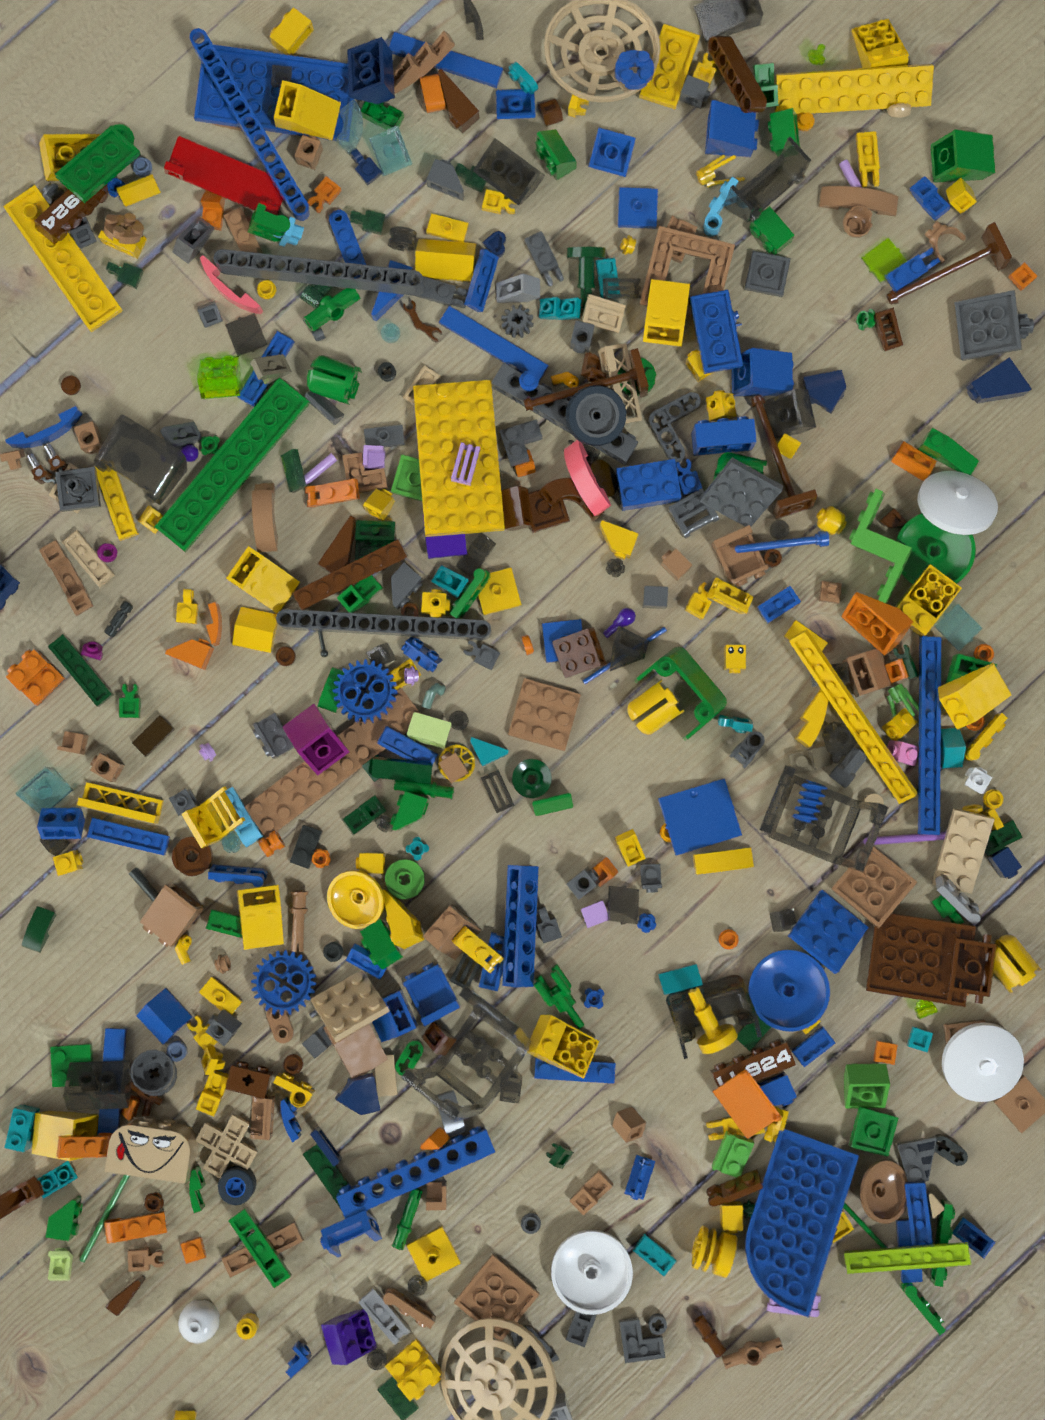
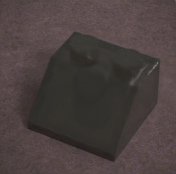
M792 389L768 399L764 403L775 439L782 438L785 433L791 436L816 428L808 390Z

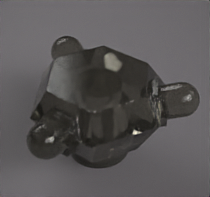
M826 721L823 722L821 729L823 730L822 737L825 746L832 755V762L839 763L843 755L846 756L856 745L857 741L845 723L833 721V723L830 722L829 724Z

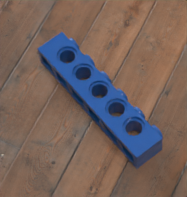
M508 865L502 986L515 988L534 986L539 866Z

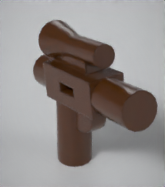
M133 1081L128 1086L129 1089L140 1096V1102L144 1104L142 1116H149L153 1104L155 1103L160 1106L164 1100L160 1096H150L143 1093L134 1085Z

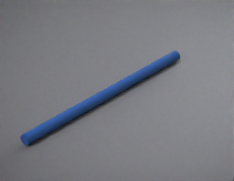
M663 627L582 680L583 683L587 684L666 632V628Z

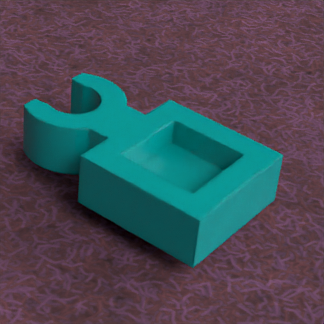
M719 715V726L732 727L738 733L752 732V719Z

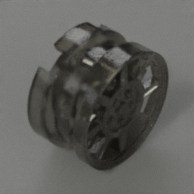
M401 226L390 228L389 235L391 238L388 239V246L398 251H404V249L413 251L415 249L416 231Z

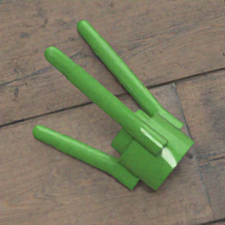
M902 683L888 690L889 696H887V699L890 703L893 717L897 714L894 701L896 703L903 701L911 716H915L907 698L919 712L918 703L909 694L907 688L903 687Z

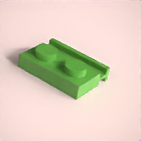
M726 1131L711 1165L712 1170H719L721 1173L736 1178L741 1176L753 1149L754 1141Z

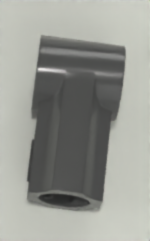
M853 747L844 760L836 765L829 777L842 787H848L855 778V773L868 757L861 750Z

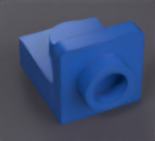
M297 1341L293 1346L296 1355L287 1363L289 1366L286 1373L290 1378L305 1366L312 1356L309 1347L305 1343L301 1344L300 1341Z

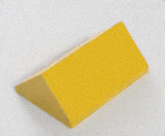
M418 239L415 251V271H419L423 277L430 279L471 282L474 273L476 243Z

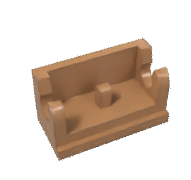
M253 1096L250 1138L270 1140L273 1137L275 1096H267L265 1099Z

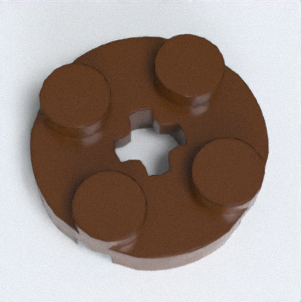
M194 836L181 839L172 852L174 867L186 876L203 874L210 868L213 860L211 846L201 848ZM192 850L195 854L198 855V857L195 858V862H192V860L188 859L187 857L191 854Z

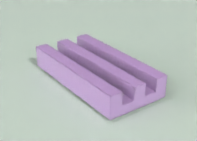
M461 442L451 481L471 486L480 447H473L470 444L465 445V443ZM467 450L460 478H456L463 451ZM471 452H475L471 468L469 471L468 479L465 480L464 476L466 473Z

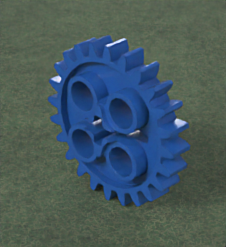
M366 659L363 665L356 660L355 667L349 663V670L342 668L344 675L337 674L340 682L334 681V685L338 687L333 689V693L338 694L334 697V701H340L336 705L337 708H343L341 713L342 715L348 713L347 718L349 720L354 716L356 723L359 722L360 718L364 724H366L369 718L374 723V717L376 716L379 720H382L380 714L388 715L386 709H393L390 702H396V698L392 695L398 694V692L392 688L397 686L396 682H390L394 676H387L389 669L387 668L382 671L383 665L379 664L376 667L374 660L370 665H368ZM359 675H366L367 680L360 683L357 681ZM375 677V680L369 685L371 678ZM382 684L384 686L383 691L375 692V685ZM368 687L369 694L365 693L362 697L361 690H366ZM355 691L357 695L354 699H348L346 697L347 693ZM361 699L359 706L356 707L355 704ZM366 701H372L374 703L371 709H365L363 707Z
M287 950L284 951L283 955L276 951V957L269 953L270 960L267 961L262 958L264 965H256L259 972L252 973L257 979L251 980V983L256 984V987L251 990L258 992L254 998H261L259 1005L266 1004L265 1011L273 1008V1015L276 1014L277 1010H280V1015L283 1016L285 1010H287L289 1015H292V1009L299 1012V1005L306 1007L304 1001H310L309 993L315 994L311 986H316L317 983L311 981V979H314L316 974H310L314 968L313 966L306 967L309 961L305 960L302 962L303 955L295 958V952L288 956ZM280 964H284L287 967L283 974L276 973V967ZM269 973L275 974L282 980L287 978L288 984L298 989L299 993H295L285 985L281 988L280 982L270 977ZM295 975L303 976L301 984L295 985L293 983ZM268 981L275 982V988L272 991L265 990V984ZM284 992L292 993L290 1001H282L281 996Z

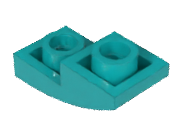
M578 297L540 299V319H580L581 299Z
M69 1161L64 1162L37 1179L43 1187V1199L79 1178Z

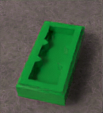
M211 909L206 929L242 938L240 916Z

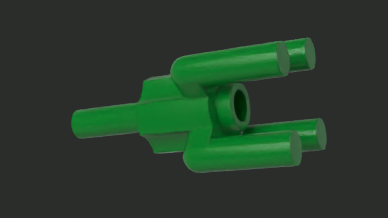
M558 964L551 968L553 972L550 975L557 985L550 988L542 975H539L535 978L536 983L534 987L548 1006L555 1005L560 1013L566 1011L577 1028L580 1029L585 1024L572 1007L576 1003L571 995L570 989L572 985Z

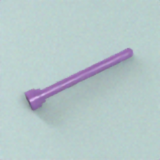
M940 832V835L907 834L864 838L863 843L865 845L944 840L946 832Z

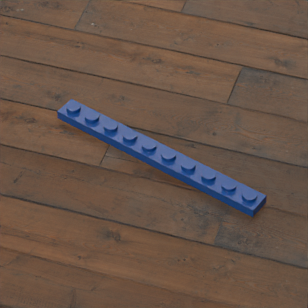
M919 637V835H940L941 702L939 700L938 687L941 686V637Z

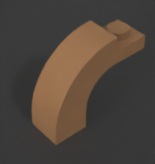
M274 483L255 484L254 491H252V518L258 552H272L278 549V534L274 513Z

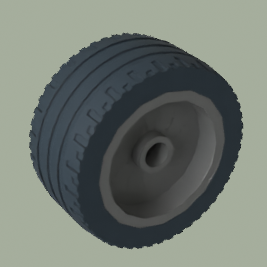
M601 385L588 386L576 392L570 399L565 414L566 424L570 433L581 443L591 446L605 445L615 440L622 432L626 422V408L623 400L614 390ZM594 412L599 413L600 417L594 419Z

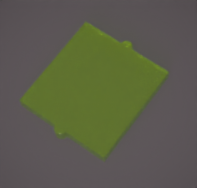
M889 237L861 258L869 268V273H873L880 283L886 280L885 275L907 262L900 253V248H896Z

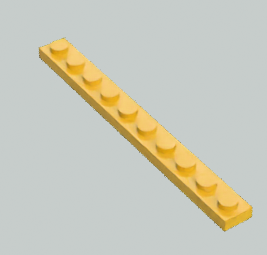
M806 629L789 640L790 644L898 803L901 804L915 797L918 792L809 631Z

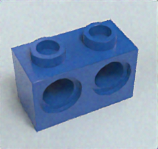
M41 808L37 829L41 839H81L85 818L81 808Z

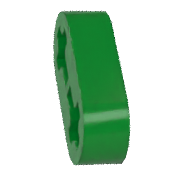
M417 1039L411 1040L405 1047L395 1065V1070L399 1075L407 1076L413 1071L424 1051V1045L421 1041ZM415 1044H418L420 1052H415L413 1057L409 1056L412 1051L410 1045L415 1046ZM408 1058L410 1060L408 1064L410 1069L401 1071L399 1063H405Z

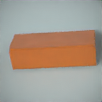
M904 441L891 460L892 463L922 481L930 475L937 462Z

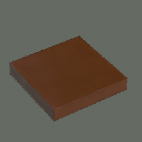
M540 490L528 493L533 520L532 533L570 522L564 500L555 503L551 507L539 493Z

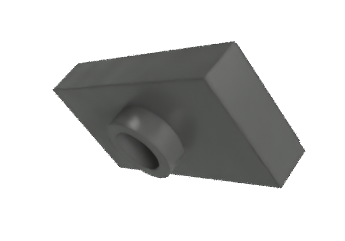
M403 425L364 429L365 445L384 446V448L405 445Z

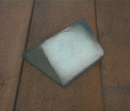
M398 126L369 138L383 176L412 165Z
M44 767L15 794L40 814L41 808L54 807L73 790L53 767Z

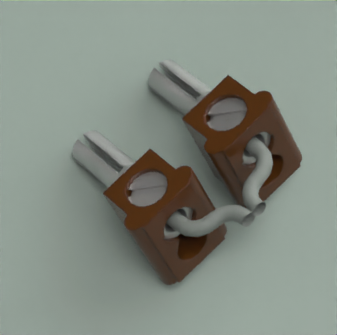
M50 444L45 445L44 448L50 457V460H48L51 465L50 469L54 473L65 471L68 464L62 457L56 455ZM34 454L27 456L33 467L31 472L36 482L39 484L57 483L56 478L55 480L52 479L53 475L38 463Z

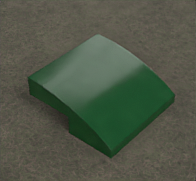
M356 520L355 561L396 541V522Z

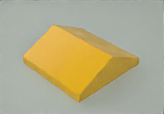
M241 607L234 627L232 645L271 653L278 625L276 621L277 614Z

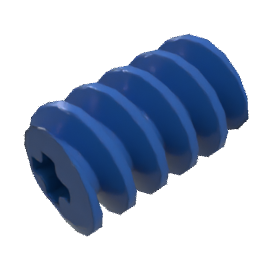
M806 780L809 783L802 784L806 791L799 792L804 798L797 799L801 806H795L794 808L799 814H793L792 817L813 824L812 820H818L814 813L821 812L816 805H823V802L818 798L825 797L821 790H827L828 787Z

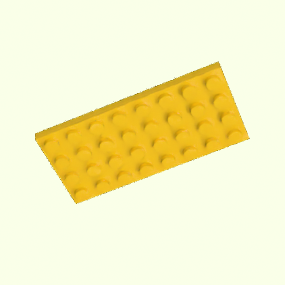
M491 380L413 386L425 537L505 531ZM461 442L465 443V445L470 444L473 447H480L471 486L451 481ZM467 450L463 451L456 478H460ZM471 452L466 473L464 476L465 480L468 479L469 471L471 468L475 452Z

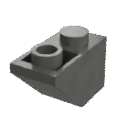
M405 563L391 577L393 606L397 610L400 607L403 608L410 601L408 597L413 592L416 594L423 586L421 584L423 581L422 577Z

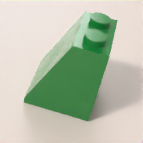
M955 129L930 145L933 182H955L960 178L964 181L984 180L995 173L993 135Z

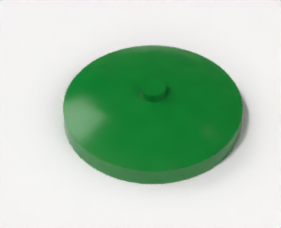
M923 513L910 519L900 530L896 539L897 542L912 548V552L901 573L912 584L930 564L957 584L969 573L976 556V544L973 534L960 535L942 530L932 524Z

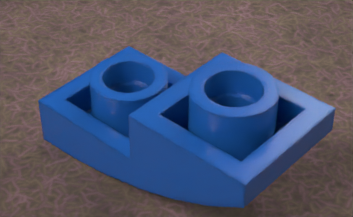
M286 1096L281 1101V1115L287 1134L293 1143L302 1135L300 1132L302 1129L296 1120H292L297 1115L296 1110L298 1108L293 1106Z

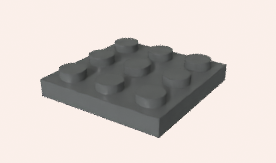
M1015 290L954 302L962 361L1022 350Z
M731 458L702 494L700 502L745 527L748 525L752 527L781 493L783 485Z

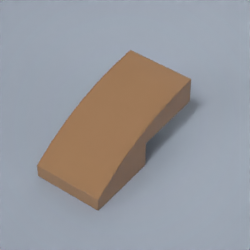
M599 1169L573 1195L570 1202L584 1216L613 1187L614 1183Z

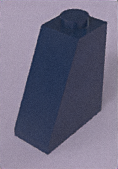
M1010 357L966 387L968 396L971 400H975L977 404L1021 397L1032 390Z

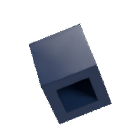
M1005 847L987 857L1000 878L1010 879L1019 873L1017 870L1022 868L1009 847Z

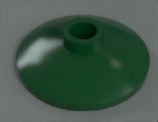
M527 759L520 762L512 774V783L515 790L526 798H538L544 795L550 788L552 781L548 766L537 759ZM534 775L536 777L535 782H529L528 777Z

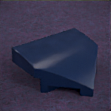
M842 370L803 378L807 396L810 398V404H817L825 408L827 412L832 413L837 403L844 397L846 391Z
M372 1072L352 1079L349 1077L341 1093H338L335 1097V1100L359 1115L380 1111L375 1079Z

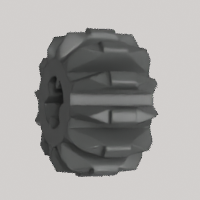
M512 305V311L505 309L506 315L501 316L503 321L501 327L506 329V335L512 333V338H516V334H519L520 338H523V332L529 334V328L534 326L532 322L533 315L529 314L530 310L528 308L523 310L522 305H519L518 309ZM518 319L520 324H517L514 320Z

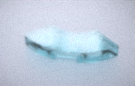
M352 100L339 110L343 120V129L338 135L337 141L349 155L358 146L363 131L362 113L355 100Z

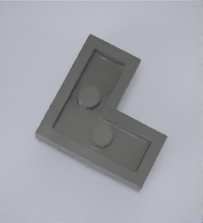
M537 419L500 430L511 467L528 462L529 456L525 445L543 439Z
M639 1317L619 1320L625 1363L665 1358L662 1335L642 1338Z

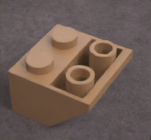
M878 649L842 660L855 698L893 685L887 674L883 655Z

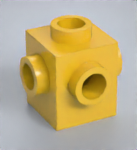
M719 390L713 392L712 396L706 397L709 421L737 417L733 394Z
M433 589L431 593L423 592L421 612L433 618H441V615L446 616V611H450L451 599H447V594L443 593V590ZM435 602H439L438 606H433Z

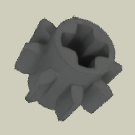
M1018 314L1021 339H1026V336L1033 333L1034 321L1032 318H1028V314Z

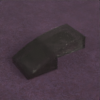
M463 0L466 23H474L476 41L484 40L482 22L477 9L471 0Z
M480 533L469 546L467 555H463L456 567L472 578L474 571L481 567L495 548L496 543L483 533Z

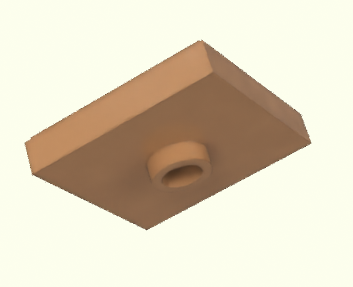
M1024 1075L1020 1077L1011 1091L993 1101L1020 1133H1023L1045 1113V1099Z

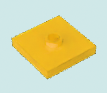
M512 568L490 573L489 581L478 595L483 615L522 606Z

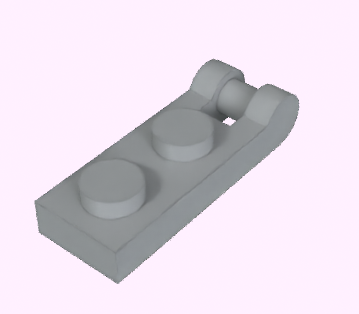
M943 875L935 879L937 891L970 923L976 924L980 921L979 907L976 903H970L968 897L963 892L960 893L950 879L947 880Z
M375 1287L359 1300L358 1303L393 1344L396 1345L404 1334L407 1335L411 1332L409 1325L400 1318L390 1305L384 1303L383 1296ZM396 1324L399 1329L393 1331L391 1328Z

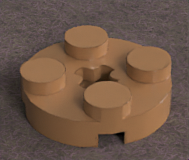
M109 214L105 219L104 233L111 240H113V237L119 239V243L135 244L140 241V237L143 238L144 226L140 221L136 220L134 214Z

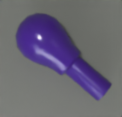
M186 445L174 453L161 455V460L163 463L175 460L193 462L198 458L199 452L194 445Z
M631 608L622 609L613 621V624L602 632L606 638H609L618 629L632 624L636 618L634 610Z

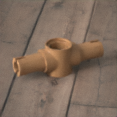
M777 1337L764 1343L761 1341L757 1343L748 1341L742 1348L738 1349L739 1351L721 1357L727 1370L740 1364L756 1366L761 1363L762 1359L767 1358L766 1355L783 1351L784 1349L780 1338ZM750 1350H757V1354L754 1357L748 1356Z

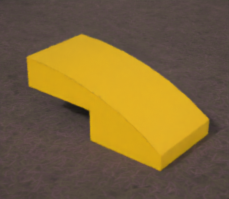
M215 1070L213 1075L208 1076L196 1110L213 1117L215 1116L226 1090L228 1074Z

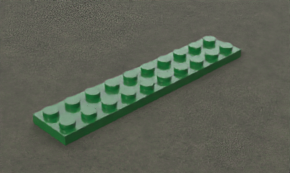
M279 377L155 525V528L184 552H187L309 406L310 402Z

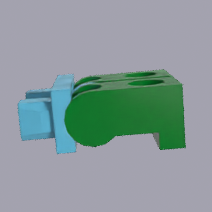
M258 203L252 214L247 233L272 242H279V245L285 247L286 243L296 246L302 237L304 227L294 224L296 219L293 217L288 219L284 215L277 216L266 212V206Z

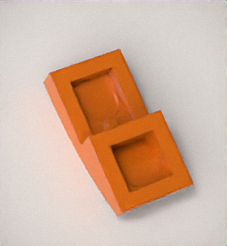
M213 602L208 604L213 623L206 625L211 644L218 646L222 634V616L219 604Z

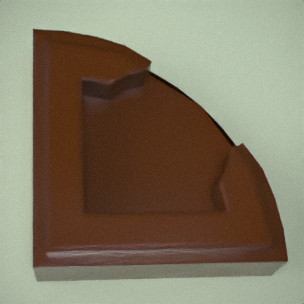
M895 508L878 521L887 528H898L907 523Z

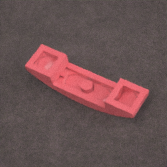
M202 255L200 257L208 278L225 299L245 311L256 314L263 312L261 306L248 294L245 293L239 298L217 278L220 275L218 268L205 256Z
M576 440L564 449L566 465L582 499L593 515L597 516L612 505L604 489L599 487L586 460L588 454L583 444Z

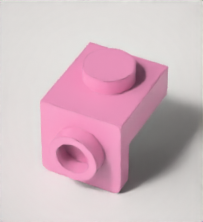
M890 740L888 742L887 748L897 762L909 766L916 765L919 747L900 741Z

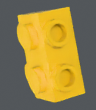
M417 1338L385 1364V1368L397 1381V1386L409 1401L413 1398L415 1400L420 1399L428 1385L433 1387L441 1380V1367Z

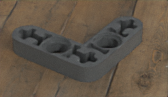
M695 392L683 395L655 410L649 416V426L668 460L675 459L676 463L683 461L685 450L671 424L699 408L701 399ZM688 398L695 399V406H692V404L687 405L684 412L682 404H687ZM676 406L680 409V414L672 416L669 413V409ZM654 416H657V418H662L660 422L662 427H664L665 425L667 426L666 428L660 430V432L657 431L660 429L659 424L657 422L653 423ZM669 432L672 435V440L664 442L661 435ZM674 442H676V444L674 445L675 451L681 452L678 459L676 456H671L673 454V450L671 447L669 449L666 448L671 446Z

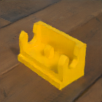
M717 577L714 579L707 598L739 614H747L753 600V596Z

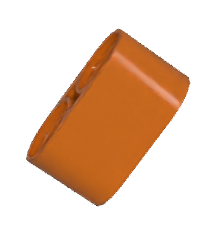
M439 74L421 77L420 84L427 113L446 110Z

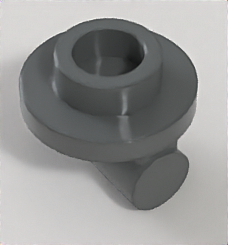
M48 183L42 190L44 192L42 196L48 203L54 202L64 194V190L59 188L56 183Z

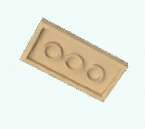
M953 808L932 879L933 885H936L935 879L943 875L947 880L950 879L955 884L958 891L972 894L994 823L993 817Z

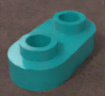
M515 61L509 66L508 74L514 82L517 81L526 94L528 92L533 94L539 89L534 78L518 62Z

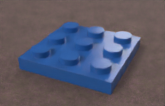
M820 890L788 937L831 972L837 974L869 927L826 892Z

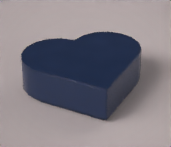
M496 231L482 242L483 246L500 258L504 255L506 236L503 232Z

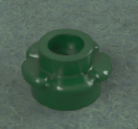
M749 1199L747 1203H743L745 1220L751 1219L755 1208V1202H750Z

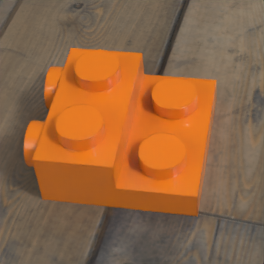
M33 649L32 651H26L21 658L23 660L18 665L13 664L7 670L9 674L6 678L19 691H22L34 705L38 706L65 677L38 650Z

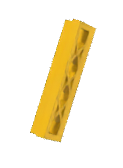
M86 782L83 797L78 798L77 805L158 824L164 800ZM90 788L98 789L101 797L96 800L88 799ZM116 793L121 801L112 805L106 796ZM131 797L136 798L139 806L134 809H129L125 802ZM150 802L158 803L155 815L148 813L144 806Z

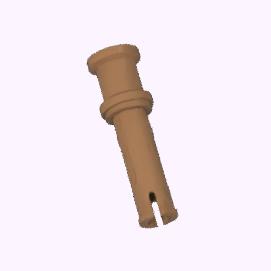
M290 891L292 895L290 912L293 914L291 951L297 952L298 944V951L304 952V916L308 912V908H306L308 891Z

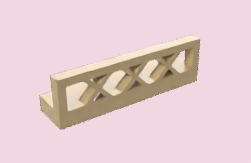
M627 343L605 346L598 351L602 372L607 374V378L618 375L620 367L626 372L632 369ZM622 349L623 358L621 361L614 357L613 350ZM632 379L606 386L614 390L626 404V409L629 406L634 410L636 418L627 419L626 416L625 424L642 421L635 382ZM624 387L631 392L629 400L622 396Z

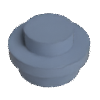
M140 157L134 161L133 171L137 176L147 177L151 174L153 167L149 159Z

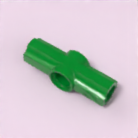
M345 288L335 296H325L320 301L319 307L303 317L308 328L313 332L330 320L337 321L342 318L344 310L360 300V296L356 289Z

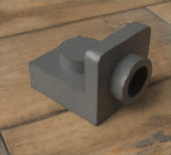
M660 864L640 865L641 889H646V893L658 892V888H662Z

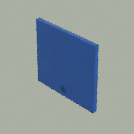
M725 778L658 798L675 856L742 836Z

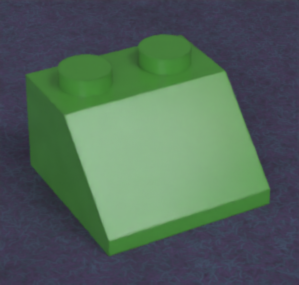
M878 1063L846 1064L844 1073L845 1109L858 1108L859 1106L864 1108H885L890 1088L887 1065Z

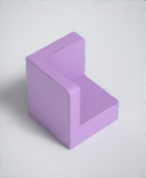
M364 445L363 466L365 470L385 469L384 446Z
M603 900L581 909L587 928L610 920Z

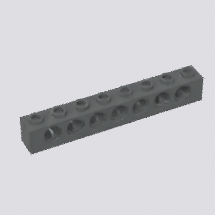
M503 363L491 382L492 388L525 407L523 399L528 397V391L522 389L520 385L518 387L510 385V382L513 380L519 381L522 373L518 372L519 369L514 365ZM544 383L542 385L538 384L537 388L534 389L537 395L530 397V399L554 392H552V388ZM568 397L553 401L554 405L551 407H547L544 404L533 407L532 412L570 433L566 424V417L560 414L563 409L567 408L569 403ZM596 413L593 414L594 419L600 417ZM621 432L617 437L621 441L619 446H613L611 442L601 446H592L626 466L638 445V441L634 435L628 432L626 434Z

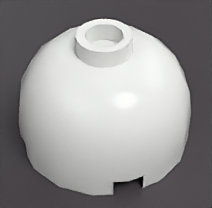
M194 1300L190 1302L180 1314L178 1322L179 1332L184 1339L191 1343L206 1342L214 1336L219 1328V1311L215 1305L207 1300Z

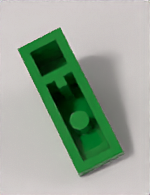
M934 428L926 434L918 448L919 451L951 469L968 475H972L979 462L977 458L952 438Z

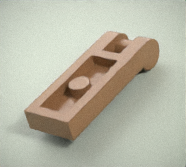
M392 1287L386 1289L383 1297L386 1305L393 1304L399 1308V1312L407 1317L410 1315L416 1319L415 1322L419 1326L432 1328L436 1320L435 1315Z

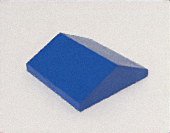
M522 89L496 90L497 119L536 118L535 94H530L529 92L526 94Z
M598 128L589 167L626 177L636 138Z

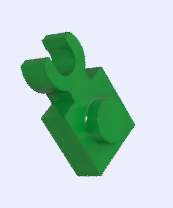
M123 684L122 691L125 694V698H119V718H140L141 699L135 698L139 687L137 684H134L133 691L129 692L128 685Z

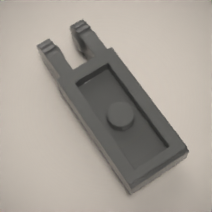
M540 231L525 238L524 242L549 287L553 285V280L548 273L554 270L557 279L560 282L563 281L564 277L543 232Z
M423 277L425 290L416 297L450 307L452 305L466 308L464 301L453 299L454 294L467 297L468 290Z

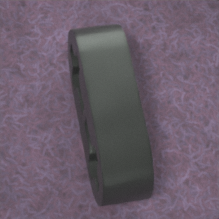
M935 1135L937 1141H943V1144L948 1147L946 1150L942 1147L937 1149L938 1145L936 1144V1153L956 1166H962L967 1162L968 1155L963 1148L943 1135ZM953 1150L956 1153L960 1152L962 1158L960 1160H955V1157L951 1154V1151Z

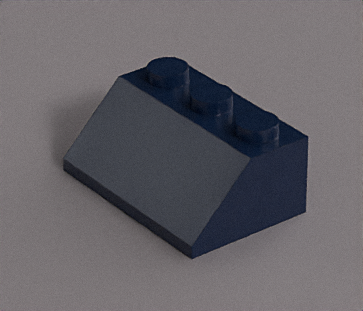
M380 37L347 49L349 96L352 99L374 104L394 99L392 51L384 39Z

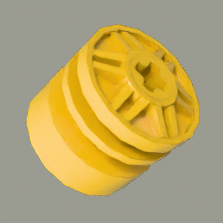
M702 1225L692 1248V1268L697 1270L701 1265V1270L706 1272L710 1264H712L713 1275L727 1278L735 1257L737 1236L723 1231L719 1238L716 1239V1229L712 1228L708 1234V1227Z

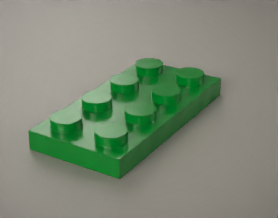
M111 125L56 172L55 176L83 203H86L140 155V150Z

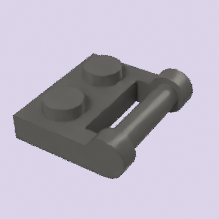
M703 488L668 507L670 514L685 539L701 527L712 521L716 522L719 520L718 514L714 509L700 502V497L704 493ZM707 510L709 515L686 527L685 521Z

